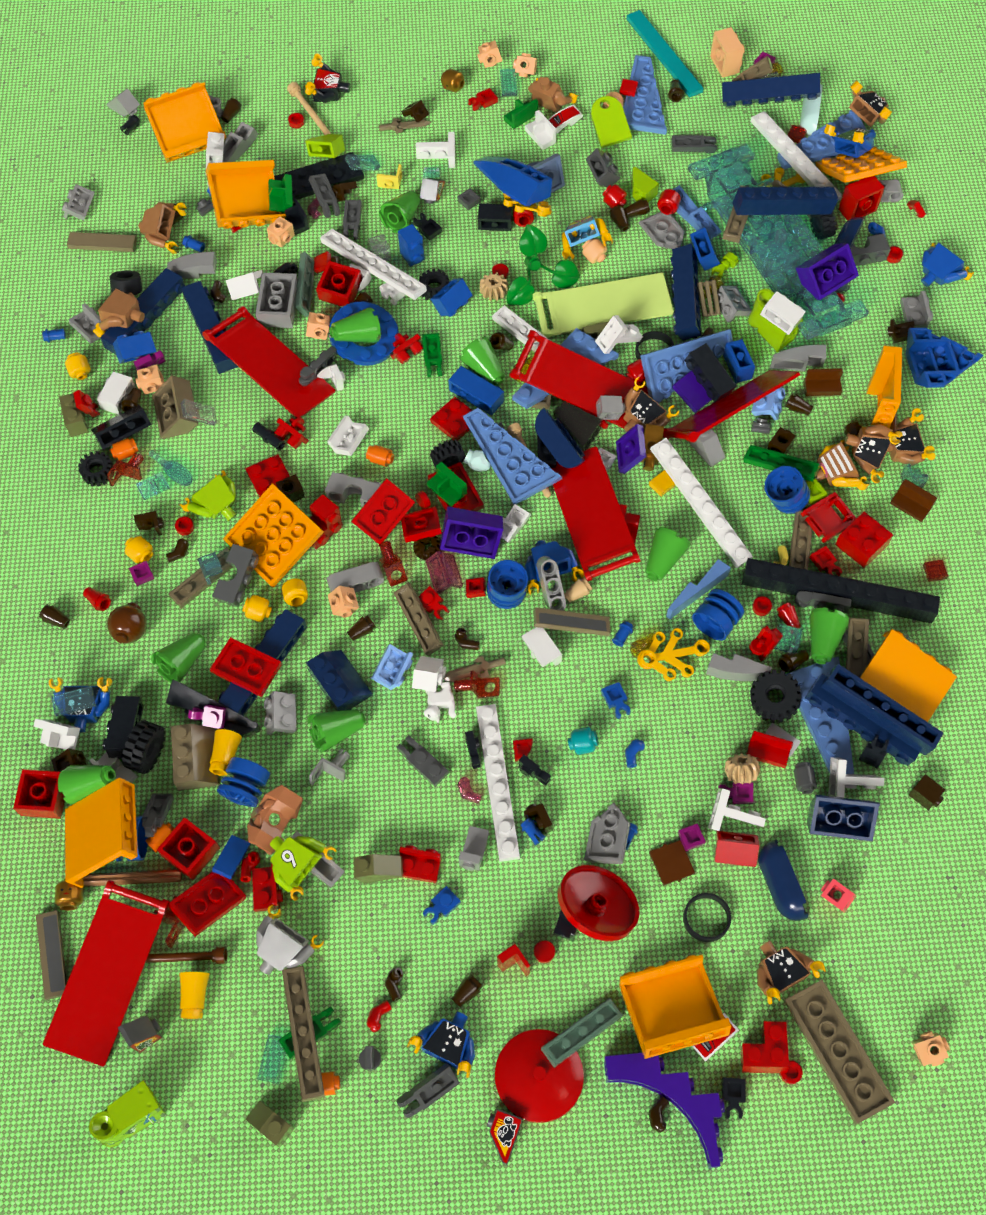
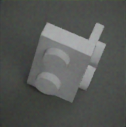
M84 303L82 304L83 312L70 318L69 323L91 344L100 339L93 332V329H96V324L101 323V320L96 311Z
M273 691L264 701V709H266L264 727L266 728V734L271 735L275 731L285 733L296 732L295 694Z

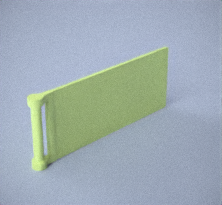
M663 273L552 292L533 293V300L536 302L541 326L540 333L546 338L570 333L576 328L582 331L583 327L609 322L613 315H618L624 323L674 314ZM543 299H547L553 325L551 330L547 326Z

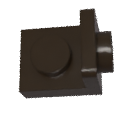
M422 100L411 103L401 111L404 117L410 115L414 117L416 122H420L429 115Z
M356 181L331 186L337 202L345 201L344 194L352 193V189L357 188Z
M156 511L134 515V521L139 530H150L155 527L158 536L162 535L161 528H164L163 518L159 517Z
M70 748L51 760L55 772H61L70 765H87L84 753Z
M543 803L539 805L532 804L524 811L525 820L536 817L535 821L538 828H543L545 834L553 831V824Z

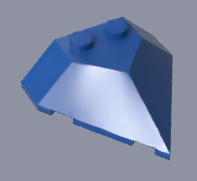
M909 328L906 358L914 383L926 388H943L984 356L978 352L974 354L968 351L967 347L944 336L940 338L932 334V330L928 328Z

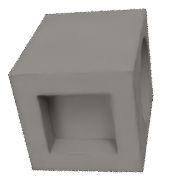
M600 396L596 402L597 420H619L625 412L622 396Z

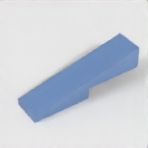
M680 185L672 189L677 191L681 197V202L676 212L696 231L706 227L711 239L721 234L722 231L702 206L698 208Z
M718 559L697 586L689 582L668 608L666 617L672 619L728 577L731 567Z

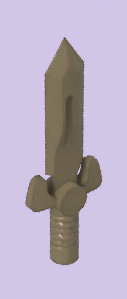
M394 118L392 123L378 126L379 131L393 130L396 134L403 132V129L424 127L430 124L431 121L422 119L420 122H416V120L401 122V119Z
M480 656L475 659V664L448 671L443 680L455 682L478 675L481 671H484V673L480 674V677L488 678V671L490 669L506 665L504 657L485 661L484 657Z

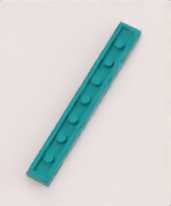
M638 10L628 14L626 20L672 77L680 82L681 88L688 97L703 93L704 88L643 13Z

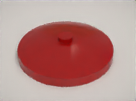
M581 865L569 870L559 884L558 902L563 914L576 929L585 935L601 941H617L628 936L637 925L640 912L635 894L625 881L613 872L594 865Z
M533 1029L516 1035L501 1050L496 1062L495 1084L501 1101L511 1113L528 1122L547 1123L561 1118L574 1107L582 1091L584 1071L578 1052L576 1051L554 1068L541 1050L544 1045L559 1035L553 1031Z

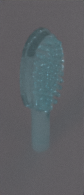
M154 450L149 451L148 455L163 466L164 472L173 481L184 487L191 485L193 480L192 474L183 465L175 461H167Z

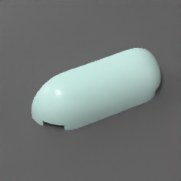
M820 84V97H817L815 100L803 98L800 129H803L808 137L817 129L822 84Z

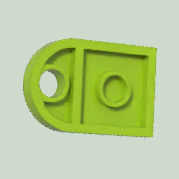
M611 96L598 98L592 105L591 119L601 149L631 140V131L621 103ZM606 102L609 104V107L603 109L600 104Z

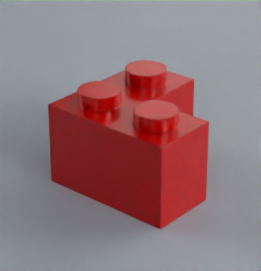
M323 494L309 506L312 515L310 519L324 531L312 545L316 550L320 546H324L334 533H338L343 526L339 507Z
M764 1021L762 1026L763 1044L742 1043V1073L787 1074L789 1070L787 1023Z

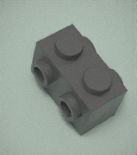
M596 148L586 158L590 170L600 186H605L606 188L609 185L613 186L621 178L618 173L619 169L613 163V157L609 152Z

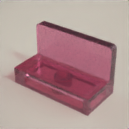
M437 551L426 560L434 590L438 594H441L450 586L456 588L463 587L453 554Z

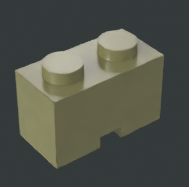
M73 393L59 396L64 423L70 436L74 437L89 433L85 413L76 407Z

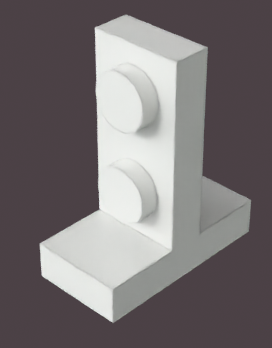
M208 132L206 168L208 163L223 162L224 133Z
M448 132V142H416L417 159L448 158L449 168H455V132Z
M613 315L595 342L604 354H609L616 343L640 342L643 336L637 326L634 324L625 325L618 315Z
M831 757L828 796L844 798L845 788L856 789L857 785H863L865 789H876V786H884V778L877 775L846 774L847 760Z
M722 788L718 789L708 825L709 829L720 831L723 816L764 827L766 819L760 817L761 813L749 810L748 813L741 812V807L731 804L726 807L730 791Z

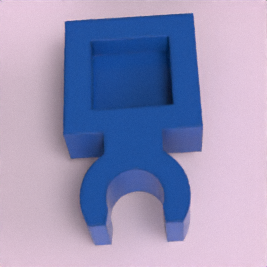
M619 682L601 689V694L609 709L615 707L617 719H621L620 710H624L627 715H630V707L624 704L628 698Z
M446 886L431 900L434 906L426 908L423 911V916L426 917L429 913H433L435 916L430 923L434 925L438 922L441 913L447 917L461 901Z

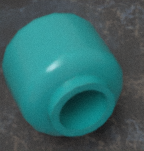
M590 727L573 730L571 738H568L570 750L574 749L578 755L594 752L596 746H599L596 731Z

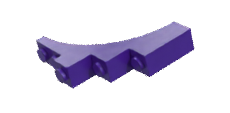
M643 1053L604 1057L606 1083L637 1085L663 1096L687 1118L697 1133L705 1152L708 1169L721 1166L720 1162H723V1153L721 1147L717 1146L716 1139L719 1138V1127L717 1123H714L715 1119H720L722 1113H725L723 1098L719 1099V1093L692 1095L691 1092H694L693 1078H689L688 1072L661 1074V1071H664L663 1057H659V1055L647 1059L644 1058Z

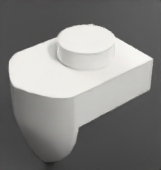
M350 264L349 267L361 271L362 281L358 291H361L370 283L372 276L369 271L362 267Z
M337 364L329 365L317 374L318 378H331L337 391L344 389L345 375L343 371H339Z

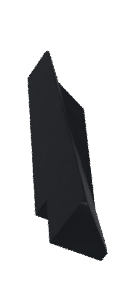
M174 679L172 680L166 703L184 709L186 716H188L189 710H193V708L204 710L206 705L226 708L224 728L222 729L234 731L242 737L254 731L256 733L260 732L261 729L256 722Z

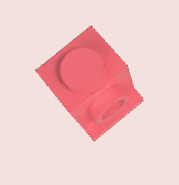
M834 878L831 882L828 880L821 889L823 892L821 896L844 913L857 897ZM837 891L842 894L839 899L834 898V893Z

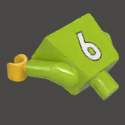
M279 836L275 837L270 842V846L276 851L270 859L273 864L272 870L275 882L286 892L290 891L292 900L297 901L298 897L294 892L298 891L301 895L304 894L303 888L299 885L322 858L320 853L323 852L328 860H332L333 858L327 855V851L334 850L337 852L333 846L325 847L324 843L312 837H288L285 841Z

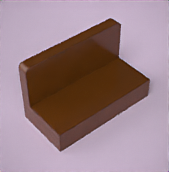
M808 369L803 381L805 396L841 395L842 386L840 379L843 369Z
M905 479L890 504L922 522L933 508L937 497Z

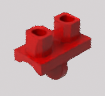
M400 333L396 334V341L392 344L397 348L393 350V354L390 355L393 360L397 358L401 364H404L411 358L406 351L410 349L414 355L422 352L423 347L419 342L421 337L418 333L409 340H407L409 338L407 334L404 336Z
M301 417L291 418L289 420L290 426L281 418H278L276 422L279 426L274 432L276 435L284 440L290 432L292 435L287 443L295 449L302 442L305 445L309 440L298 432L299 430L304 432L306 429L303 426L304 419Z
M766 626L751 641L749 648L752 654L758 655L759 660L762 662L766 660L783 635L777 628L770 630Z

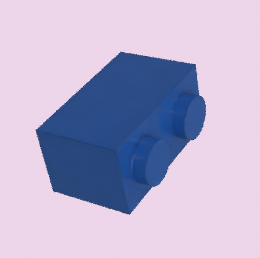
M413 224L398 230L400 254L410 267L419 264L424 260L423 237Z
M706 227L691 233L690 237L704 271L719 265L720 261Z
M463 278L452 279L430 300L440 316L451 317L457 313V309L460 306L467 304L468 299L473 295Z
M138 331L133 336L128 337L126 334L121 335L113 343L119 364L137 360L139 357L148 354L152 356L157 352L150 332Z
M743 339L726 343L723 357L735 383L751 380L755 365Z

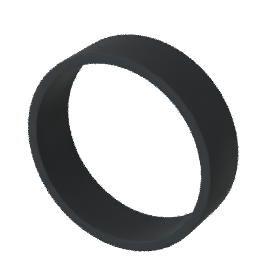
M646 332L642 335L643 338L640 342L636 343L635 355L637 360L641 359L638 347L646 340L658 339L665 342L668 346H673L674 342L663 332Z
M701 893L691 898L683 913V922L686 930L693 938L702 942H714L722 938L728 931L732 918L728 904L721 897L712 893ZM708 898L715 900L724 908L727 915V926L721 934L714 937H704L697 934L690 927L687 920V910L694 901Z

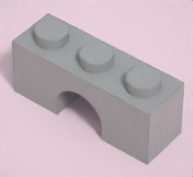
M332 472L325 493L326 497L331 501L343 504L349 495L359 494L361 495L360 503L362 508L381 483L366 481L360 477L347 476L344 473Z

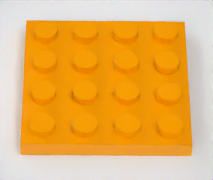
M873 147L858 158L839 154L836 158L831 159L828 157L815 162L816 167L821 172L844 183L907 168L906 160L901 159L899 156H894L892 153L884 152V150H879L877 147Z
M271 484L227 533L223 540L230 547H232V544L254 550L258 554L259 561L256 568L253 569L274 588L324 531L280 489Z

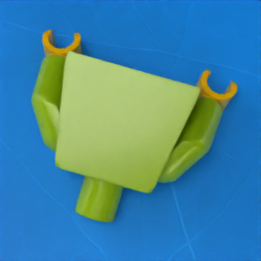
M222 470V476L215 474L214 479L192 495L191 501L186 497L185 501L187 504H180L185 512L190 511L206 518L212 517L216 519L222 514L230 521L237 515L231 508L236 497L235 484L226 476L225 471Z

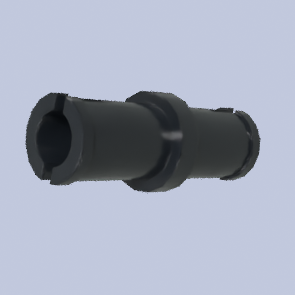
M260 422L254 424L253 432L259 435L265 443L271 444L278 451L284 448L285 441L275 435L273 430H268Z

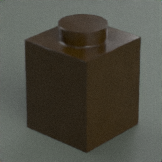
M925 774L909 793V796L929 811L933 805L937 808L944 800V797L941 795L946 789Z

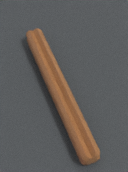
M180 870L96 873L88 874L83 877L84 886H105L108 880L116 882V885L181 882L182 872Z

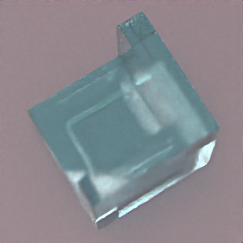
M910 463L905 465L901 473L902 481L907 479L920 488H924L929 478L928 474H922L921 469L912 470Z
M162 472L136 483L144 500L170 489Z
M213 552L197 558L206 582L210 585L209 577L223 572L218 557Z
M779 624L777 629L783 637L774 649L788 653L797 652L803 629Z

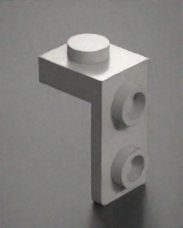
M473 826L469 827L463 852H460L459 866L470 871H480L489 830Z

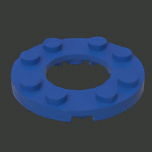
M354 302L341 307L334 314L330 322L331 327L332 323L363 309L371 307L375 310L372 313L374 316H378L381 332L380 340L376 344L363 347L353 342L335 341L329 333L331 345L336 349V353L343 359L346 358L353 361L354 364L362 366L376 365L387 360L396 348L392 343L396 341L395 335L399 333L397 323L392 315L384 308L369 302Z

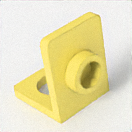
M398 165L396 176L377 174V186L399 189L402 180V165Z

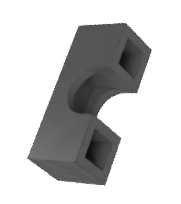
M884 234L868 236L864 248H858L854 244L851 248L856 266L886 261L890 252V247Z
M232 544L226 562L237 568V574L230 581L219 579L212 595L213 598L217 601L239 607V604L245 598L244 591L246 586L251 582L253 568H256L259 561L258 554L254 550Z

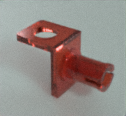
M134 453L128 463L117 460L107 474L110 486L113 487L121 475L141 481L142 475L139 465L144 460L143 456L139 453L138 455Z
M385 541L379 544L383 555L379 562L385 570L389 585L392 587L407 581L403 563L398 555L394 554L391 542ZM395 570L401 572V577L398 580L391 578V574Z
M471 670L470 679L454 681V690L456 693L472 691L478 698L496 697L500 695V678L481 679L474 670ZM488 683L495 684V689L492 692L485 691Z
M168 907L162 922L173 926L165 940L167 946L172 948L183 929V925ZM154 910L153 913L157 915L158 910Z

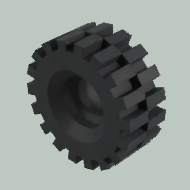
M772 670L770 674L768 671H765L764 676H757V681L752 683L750 690L752 708L756 710L758 716H762L763 720L770 719L771 723H775V720H779V723H781L785 718L787 720L791 719V715L797 713L801 702V688L798 686V681L796 679L793 680L791 674L785 675V671L782 670L780 673H777V670ZM770 690H781L784 695L783 699L777 703L768 699Z
M146 720L138 722L136 727H133V732L128 735V741L125 742L126 747L122 753L124 754L122 757L123 766L141 774H148L154 768V764L157 763V759L161 755V749L164 748L163 742L166 739L164 737L166 734L165 728Z

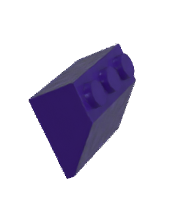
M848 243L834 244L796 267L801 284L817 300L823 299L859 276Z
M447 507L440 550L495 559L503 532V516Z

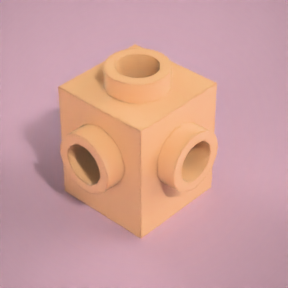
M495 40L485 42L478 47L479 54L477 56L480 64L484 63L485 68L493 67L502 61Z
M522 53L521 56H517V59H514L513 69H515L516 73H519L520 77L536 74L537 58H532L531 54Z
M282 217L277 218L267 228L269 241L281 248L295 236L293 224Z
M309 312L306 336L326 340L329 333L330 316Z
M158 365L137 370L138 378L135 379L139 389L142 388L145 395L156 392L164 384V378Z
M338 586L328 594L333 615L346 618L359 608L354 588Z
M932 1031L924 1032L919 1035V1039L911 1041L922 1066L929 1064L938 1066L945 1062L944 1059L949 1058L947 1053L950 1050L945 1037L941 1038L938 1033H933Z

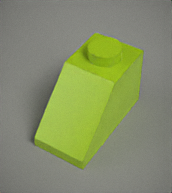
M326 134L305 140L308 155L312 157L336 158L345 151L343 137L340 134Z
M634 166L631 176L632 197L636 201L646 199L649 203L658 195L659 183Z

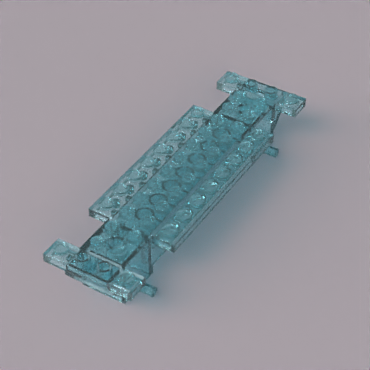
M747 143L688 165V170L695 180L705 177L707 196L711 202L703 204V209L707 211L715 208L726 225L733 208L732 202L741 185L746 187H773L771 183L774 180L772 178L757 183L743 163L754 160L755 156ZM799 215L748 216L739 244L774 293L778 291L780 294L785 295L787 299L806 311L802 317L803 321L798 324V328L806 340L826 335L868 316L869 311L860 299L844 305L834 291L823 299L817 300L801 284L796 267L821 253L824 249Z

